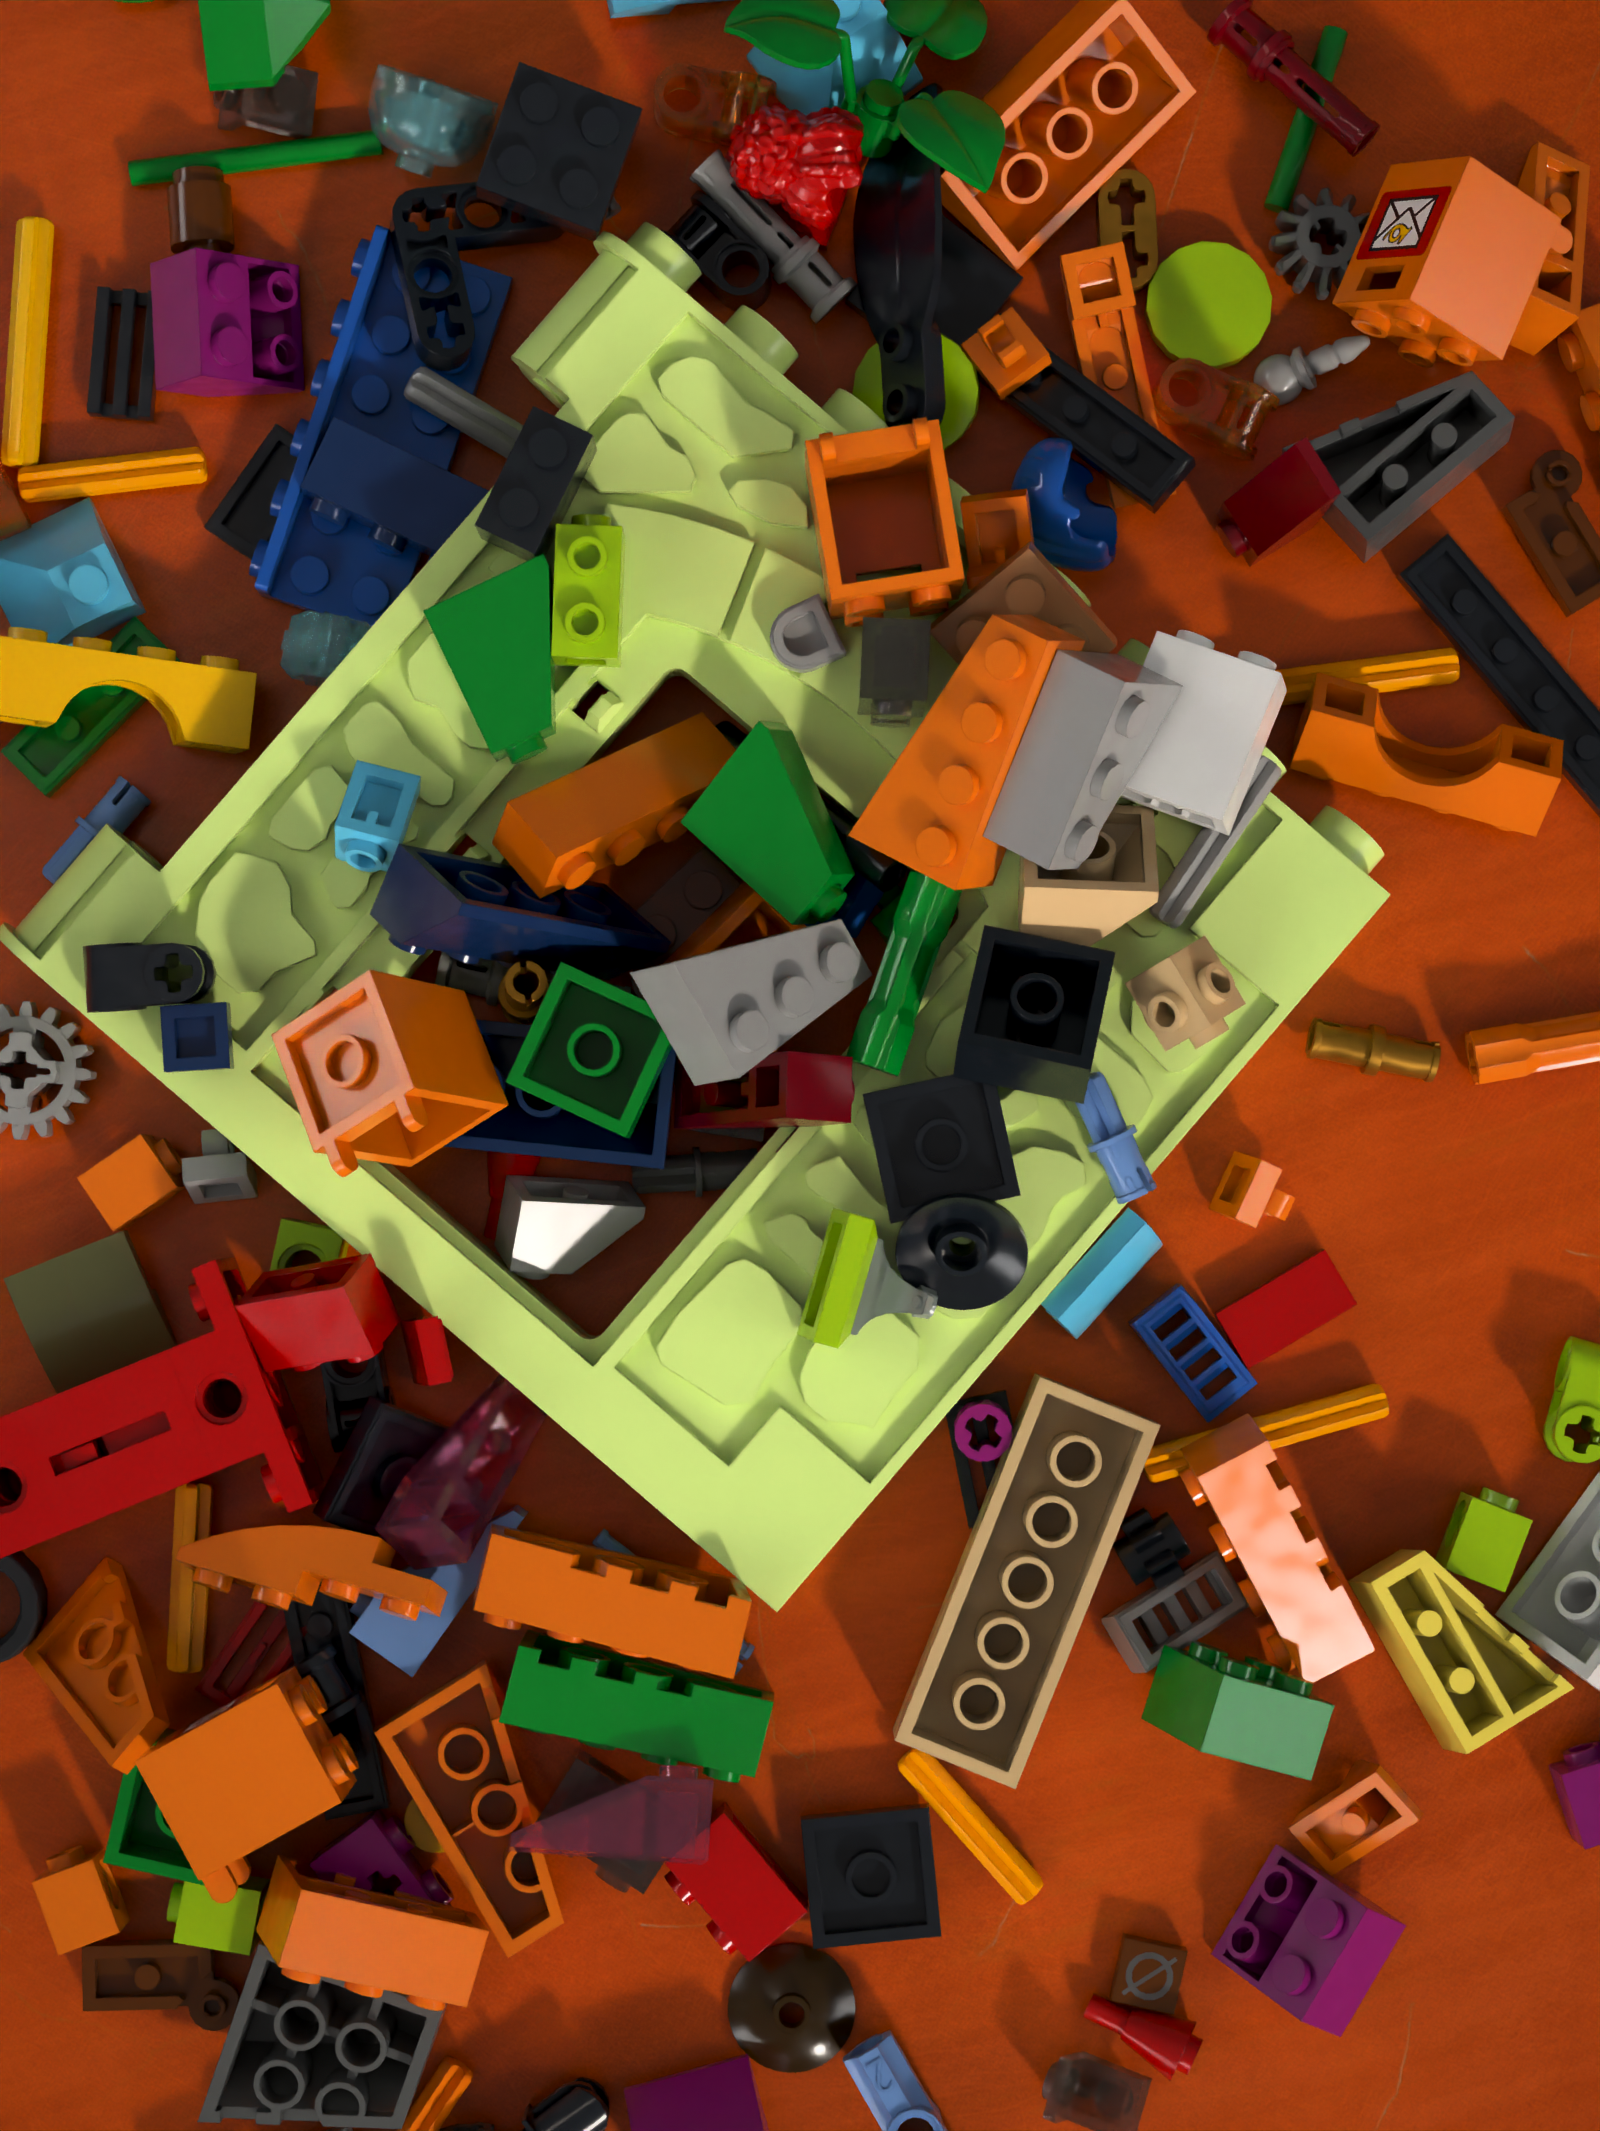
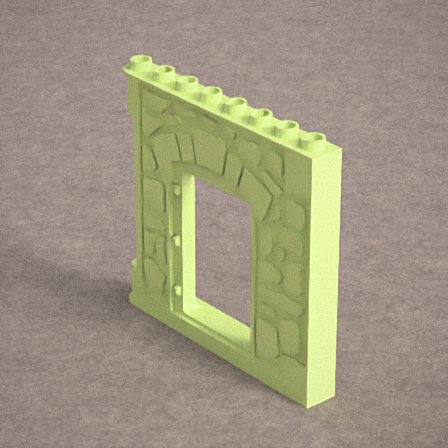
M643 222L627 242L603 230L593 242L599 256L510 357L519 366L522 374L529 382L560 409L555 417L594 436L597 452L561 524H571L573 515L598 514L610 517L611 526L623 527L625 557L621 667L555 665L556 734L544 739L548 748L538 755L517 764H512L508 756L499 761H496L492 756L423 611L526 562V560L481 539L475 527V523L493 489L492 487L164 867L137 843L131 841L125 835L115 830L110 824L106 823L16 928L6 922L0 926V941L33 972L362 1255L371 1253L376 1267L431 1315L438 1316V1319L441 1318L442 1324L772 1609L778 1612L1127 1204H1118L1108 1176L1096 1152H1089L1087 1145L1093 1141L1075 1102L997 1086L1021 1195L995 1202L1009 1210L1019 1221L1025 1232L1028 1244L1027 1267L1016 1288L998 1302L978 1309L954 1310L937 1306L933 1316L929 1319L912 1317L911 1313H890L877 1316L867 1322L857 1335L850 1334L839 1348L816 1343L797 1335L833 1208L875 1220L878 1238L884 1240L887 1261L896 1274L901 1277L896 1263L895 1248L897 1235L904 1221L890 1223L863 1094L953 1075L958 1039L984 925L1019 932L1018 890L1020 855L1006 849L993 886L962 890L955 910L956 921L941 943L915 1019V1029L899 1076L890 1075L852 1061V1080L855 1087V1095L851 1109V1123L799 1127L796 1131L797 1127H779L608 1328L598 1336L589 1335L523 1277L518 1276L514 1272H509L504 1261L392 1164L357 1159V1170L346 1177L339 1176L333 1170L327 1154L315 1153L313 1151L271 1036L326 999L335 988L337 990L341 989L369 969L410 978L433 952V950L427 949L424 955H416L399 949L389 941L390 934L370 915L387 872L381 870L377 872L361 871L350 866L346 861L335 857L334 825L357 760L421 776L420 793L403 841L404 845L452 854L468 835L477 844L474 847H470L463 856L508 865L509 862L492 844L507 802L597 761L669 678L682 676L692 682L749 732L758 721L784 723L792 730L818 791L856 823L959 666L929 633L930 624L943 613L911 617L909 607L884 611V621L872 625L845 627L844 618L831 620L845 648L846 656L815 671L807 673L794 672L785 668L777 661L770 645V632L773 622L782 611L819 594L828 612L805 471V440L818 439L819 434L832 432L833 436L886 428L888 426L867 405L841 388L835 391L822 408L783 376L799 357L792 344L766 319L745 305H741L728 321L722 324L686 293L702 274L697 264L664 232L648 222ZM948 477L965 577L959 599L948 601L950 608L971 591L968 589L966 578L969 565L960 506L962 496L971 494ZM555 538L545 556L553 575V588ZM917 566L856 576L857 582L917 573L921 572V568ZM1054 567L1090 607L1091 603L1086 595L1066 575ZM1130 638L1117 654L1143 666L1150 648L1138 640ZM600 684L608 692L602 694L587 711L586 718L584 720L581 719L574 711L591 691ZM1265 746L1262 755L1272 760L1282 770L1281 776L1275 783L1276 785L1287 771L1281 761ZM1269 792L1179 927L1174 929L1166 926L1153 917L1148 908L1090 946L1115 952L1090 1073L1100 1072L1104 1075L1126 1126L1135 1125L1137 1132L1133 1136L1151 1175L1391 895L1368 875L1385 855L1381 847L1360 826L1330 806H1325L1314 820L1308 824L1273 793ZM1119 797L1115 804L1144 806ZM1153 809L1160 892L1203 826ZM907 866V868H909L911 871L918 872ZM1206 936L1223 966L1231 973L1235 986L1246 1004L1224 1017L1230 1029L1208 1043L1195 1049L1188 1038L1165 1052L1155 1033L1145 1022L1142 1011L1125 983L1201 937ZM115 943H142V945L177 943L197 946L206 951L213 960L216 969L215 984L210 993L203 999L187 1004L230 1003L234 1069L164 1072L160 1006L169 1005L146 1006L147 1009L87 1013L83 946ZM180 962L178 967L168 969L169 981L179 982L180 985L182 980L192 978L193 975L192 966L183 965ZM849 1047L846 1049V1051H845L841 1056H846V1055H847V1052H848ZM964 1237L952 1239L958 1244H968L973 1241Z

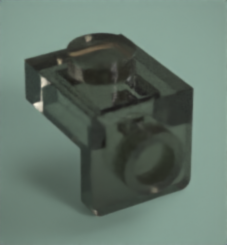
M286 65L285 73L275 86L214 91V106L220 109L218 128L233 131L244 125L296 139L311 136L319 73Z
M1084 2051L1061 2056L1059 2061L1053 2063L1044 2080L1042 2096L1047 2100L1043 2118L1053 2123L1069 2120L1093 2131H1137L1152 2078Z

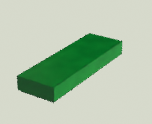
M135 616L110 640L113 642L112 652L137 655L138 646L168 649ZM102 685L83 689L69 701L56 723L46 728L26 725L0 752L45 796L50 798L147 699L132 690L118 686Z

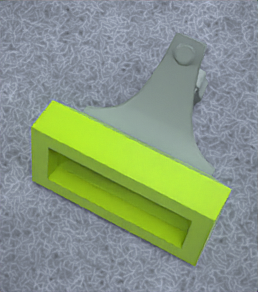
M833 1208L797 1335L816 1343L839 1348L850 1334L857 1335L867 1322L877 1316L890 1313H911L912 1317L929 1319L933 1316L937 1307V1291L923 1285L915 1288L896 1274L887 1261L884 1240L878 1238L875 1220Z

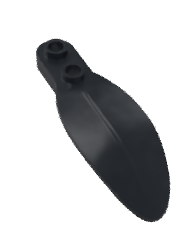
M931 83L912 95L908 100L914 99L921 92H926L935 99L937 95L943 92L942 86L937 83ZM901 133L899 139L894 141L891 151L883 157H869L863 171V179L858 189L853 219L855 266L865 314L874 338L879 345L883 390L882 409L886 425L892 427L911 424L913 419L927 417V421L939 419L940 425L946 405L943 352L940 328L933 319L938 302L942 267L940 166L916 149Z

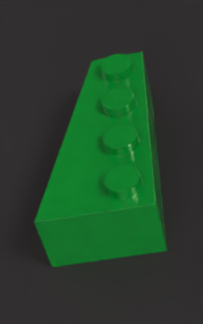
M527 1630L518 1646L499 1722L518 1726L536 1733L555 1734L578 1739L580 1743L598 1749L615 1750V1748L639 1752L642 1759L660 1765L675 1767L678 1761L703 1766L702 1773L709 1777L738 1783L741 1775L755 1778L774 1704V1693L586 1644L561 1641L544 1633Z

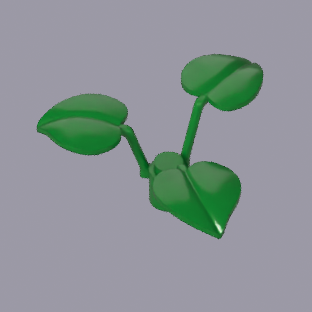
M742 0L730 13L724 26V33L736 35L747 40L763 53L787 65L806 70L820 69L833 63L840 54L844 87L841 109L858 116L864 126V135L860 144L863 156L879 158L887 155L891 151L894 141L898 140L902 133L916 149L954 176L983 193L989 190L1005 144V127L997 112L984 101L961 91L947 90L941 92L935 99L930 94L921 92L914 99L905 101L901 90L924 44L937 55L950 60L967 57L975 52L981 45L987 29L986 11L979 0H884L883 5L888 11V23L899 33L913 39L902 58L892 82L886 79H875L870 81L868 85L863 86L858 93H856L850 36L846 31L836 28L840 18V10L833 0Z

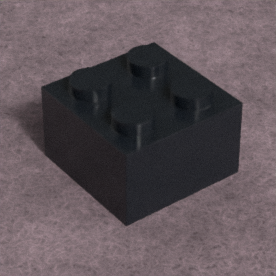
M519 62L476 183L477 198L594 242L601 233L640 123L642 108Z
M984 925L958 1039L953 1077L1084 1104L1115 952Z

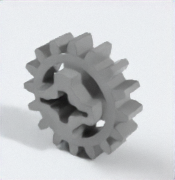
M23 1001L19 1016L15 1015L9 1005L0 1004V1038L9 1033V1044L0 1051V1068L13 1067L14 1064L20 1065L26 1060L27 1063L37 1065V1068L50 1070L49 1075L37 1074L36 1077L26 1078L25 1081L19 1077H13L11 1073L0 1072V1089L5 1093V1106H8L7 1110L0 1105V1134L9 1124H12V1134L15 1140H27L31 1125H34L35 1130L41 1137L52 1136V1119L56 1118L63 1124L71 1125L76 1120L72 1111L68 1108L72 1102L89 1104L91 1100L79 1088L81 1081L97 1078V1072L82 1068L81 1059L88 1057L94 1052L91 1045H75L73 1039L77 1037L82 1028L78 1023L74 1022L60 1028L58 1023L61 1017V1010L49 1007L42 1014L41 1018H38L35 1002ZM42 1032L56 1042L65 1062L55 1061L44 1048L45 1037L41 1036ZM55 1084L63 1085L57 1097L49 1105L37 1111V1108H40L41 1096Z

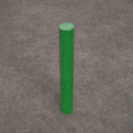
M1327 25L1324 26L1311 66L1332 83L1348 33L1339 27ZM1305 83L1303 90L1324 107L1325 100ZM1298 107L1296 108L1264 203V207L1276 213L1289 211L1318 125Z

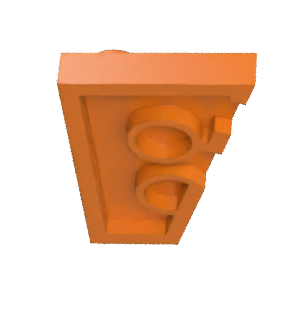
M105 1556L24 1651L23 1655L107 1763L128 1775L136 1765L135 1761L156 1742L170 1725L123 1566Z

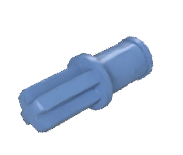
M119 775L116 783L86 818L82 819L78 816L75 819L79 826L43 867L42 873L45 878L54 885L106 823L123 834L144 808L148 807L152 802Z
M1100 1072L1090 1073L1084 1104L1076 1102L1075 1104L1093 1141L1087 1145L1090 1153L1096 1152L1108 1176L1118 1204H1124L1156 1189L1157 1185L1148 1167L1145 1165L1133 1136L1137 1132L1135 1125L1126 1126L1104 1075Z

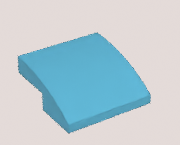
M1128 1207L1045 1298L1041 1305L1049 1315L1077 1340L1162 1247V1241L1153 1229Z

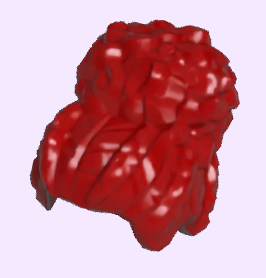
M773 103L770 107L762 105L756 109L754 114L746 116L742 125L736 124L732 129L729 137L732 143L729 149V154L732 158L730 160V175L740 190L747 191L752 198L765 199L771 205L782 204L792 220L824 231L832 223L835 216L832 205L834 189H851L861 185L863 173L858 162L861 161L863 156L860 144L864 135V126L858 116L838 106L832 108L824 107L819 111L810 112L808 115H805L799 110H791L781 103Z

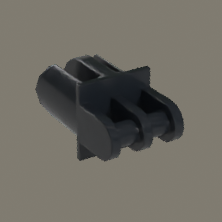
M580 2077L575 2081L567 2082L534 2107L531 2104L526 2106L521 2122L525 2128L521 2131H605L609 2119L608 2095L604 2087L594 2079Z

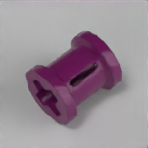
M983 1399L978 1402H968L958 1411L954 1421L955 1440L958 1448L968 1458L976 1461H991L999 1458L1008 1449L1012 1440V1426L1007 1412L998 1403L989 1399ZM988 1414L996 1418L994 1430L999 1435V1438L994 1443L984 1438L978 1446L970 1442L972 1431L966 1424L971 1417L982 1421Z

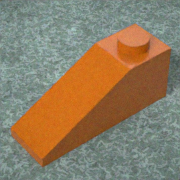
M1539 141L1530 149L1517 188L1562 218L1560 224L1571 232L1573 244L1571 249L1564 254H1551L1548 252L1509 345L1533 356L1580 318L1590 165Z

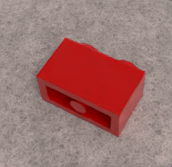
M371 1253L263 1272L234 1306L265 1372L293 1368L296 1372H304L322 1363L347 1359L350 1363L366 1361L383 1349V1342L401 1320Z
M726 1802L667 1851L665 1864L670 1869L664 1876L667 1883L686 1905H691L695 1900L712 1919L706 1924L708 1931L729 1955L738 1949L744 1958L750 1962L808 1912V1899Z

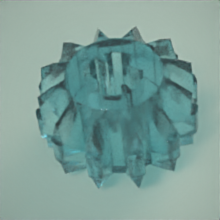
M308 610L291 616L288 630L284 631L280 649L283 651L280 666L292 679L304 681L305 685L320 687L372 626L366 621L354 620L348 616L334 615L327 611L318 613Z

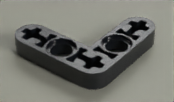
M477 182L415 188L405 191L397 198L392 209L390 235L414 348L419 359L426 366L437 371H451L461 367L468 360L475 338V327L458 251L548 242L559 238L566 232L522 214H519L517 223H512L511 210L477 198ZM474 203L488 204L497 211L499 222L488 228L475 226L467 219L464 210ZM446 208H453L452 226L454 230L448 228L449 217L444 218ZM414 212L421 213L424 222H430L429 231H418L415 222H409L410 214ZM435 267L447 275L450 285L444 291L437 293L428 292L416 283L414 275L422 268ZM446 310L444 316L446 332L449 337L455 338L452 348H443L441 340L434 338L437 325L436 313Z

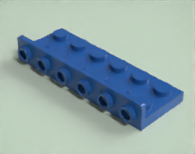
M376 225L371 241L362 238L356 249L351 267V275L358 277L351 301L342 298L335 311L330 334L338 337L331 360L322 358L319 361L310 389V395L318 397L310 421L301 418L296 427L291 442L290 455L297 457V461L290 481L280 479L276 486L269 514L277 517L270 540H259L249 568V575L257 578L254 587L261 596L367 632L413 580L422 552L406 545L403 554L396 553L370 540L367 536L371 528L347 518L345 525L340 526L314 514L309 510L312 500L304 497L300 486L333 417L450 472L463 432L406 399L404 396L405 386L417 368L427 367L476 396L513 286L512 277L460 260L475 327L472 350L468 360L457 369L437 371L430 368L419 359L414 348L390 235L391 232L389 228ZM435 267L422 268L414 275L416 283L428 292L437 293L444 291L450 285L447 275ZM446 310L436 313L437 325L434 338L441 340L443 348H452L455 338L449 337L446 332L444 323Z

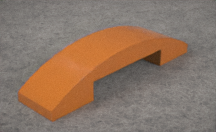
M1123 241L1059 256L1079 372L1159 431L1133 308L1136 305ZM1104 476L1113 509L1139 503Z

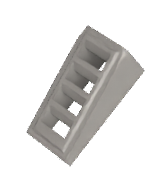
M1213 1551L1182 1569L1185 1575L1160 1590L1154 1586L1101 1618L1103 1626L1132 1673H1147L1158 1666L1164 1645L1184 1649L1191 1644V1641L1198 1640L1249 1607L1218 1551ZM1203 1575L1221 1603V1606L1215 1610H1212L1195 1581ZM1181 1589L1199 1618L1193 1623L1190 1622L1174 1595ZM1158 1604H1160L1176 1633L1169 1637L1152 1610ZM1136 1618L1153 1644L1149 1649L1132 1622Z

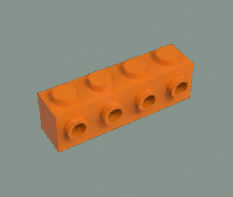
M701 712L508 801L492 844L539 898L563 887L568 890L575 889L586 882L594 872L613 863L617 866H622L634 859L642 849L660 840L666 843L672 842L683 835L688 829L680 823L736 749L705 714Z

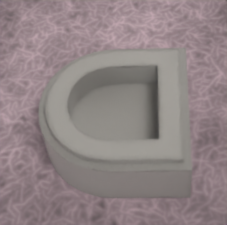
M819 594L785 609L773 622L770 632V645L773 655L782 666L791 671L799 673L812 672L846 656L845 648Z

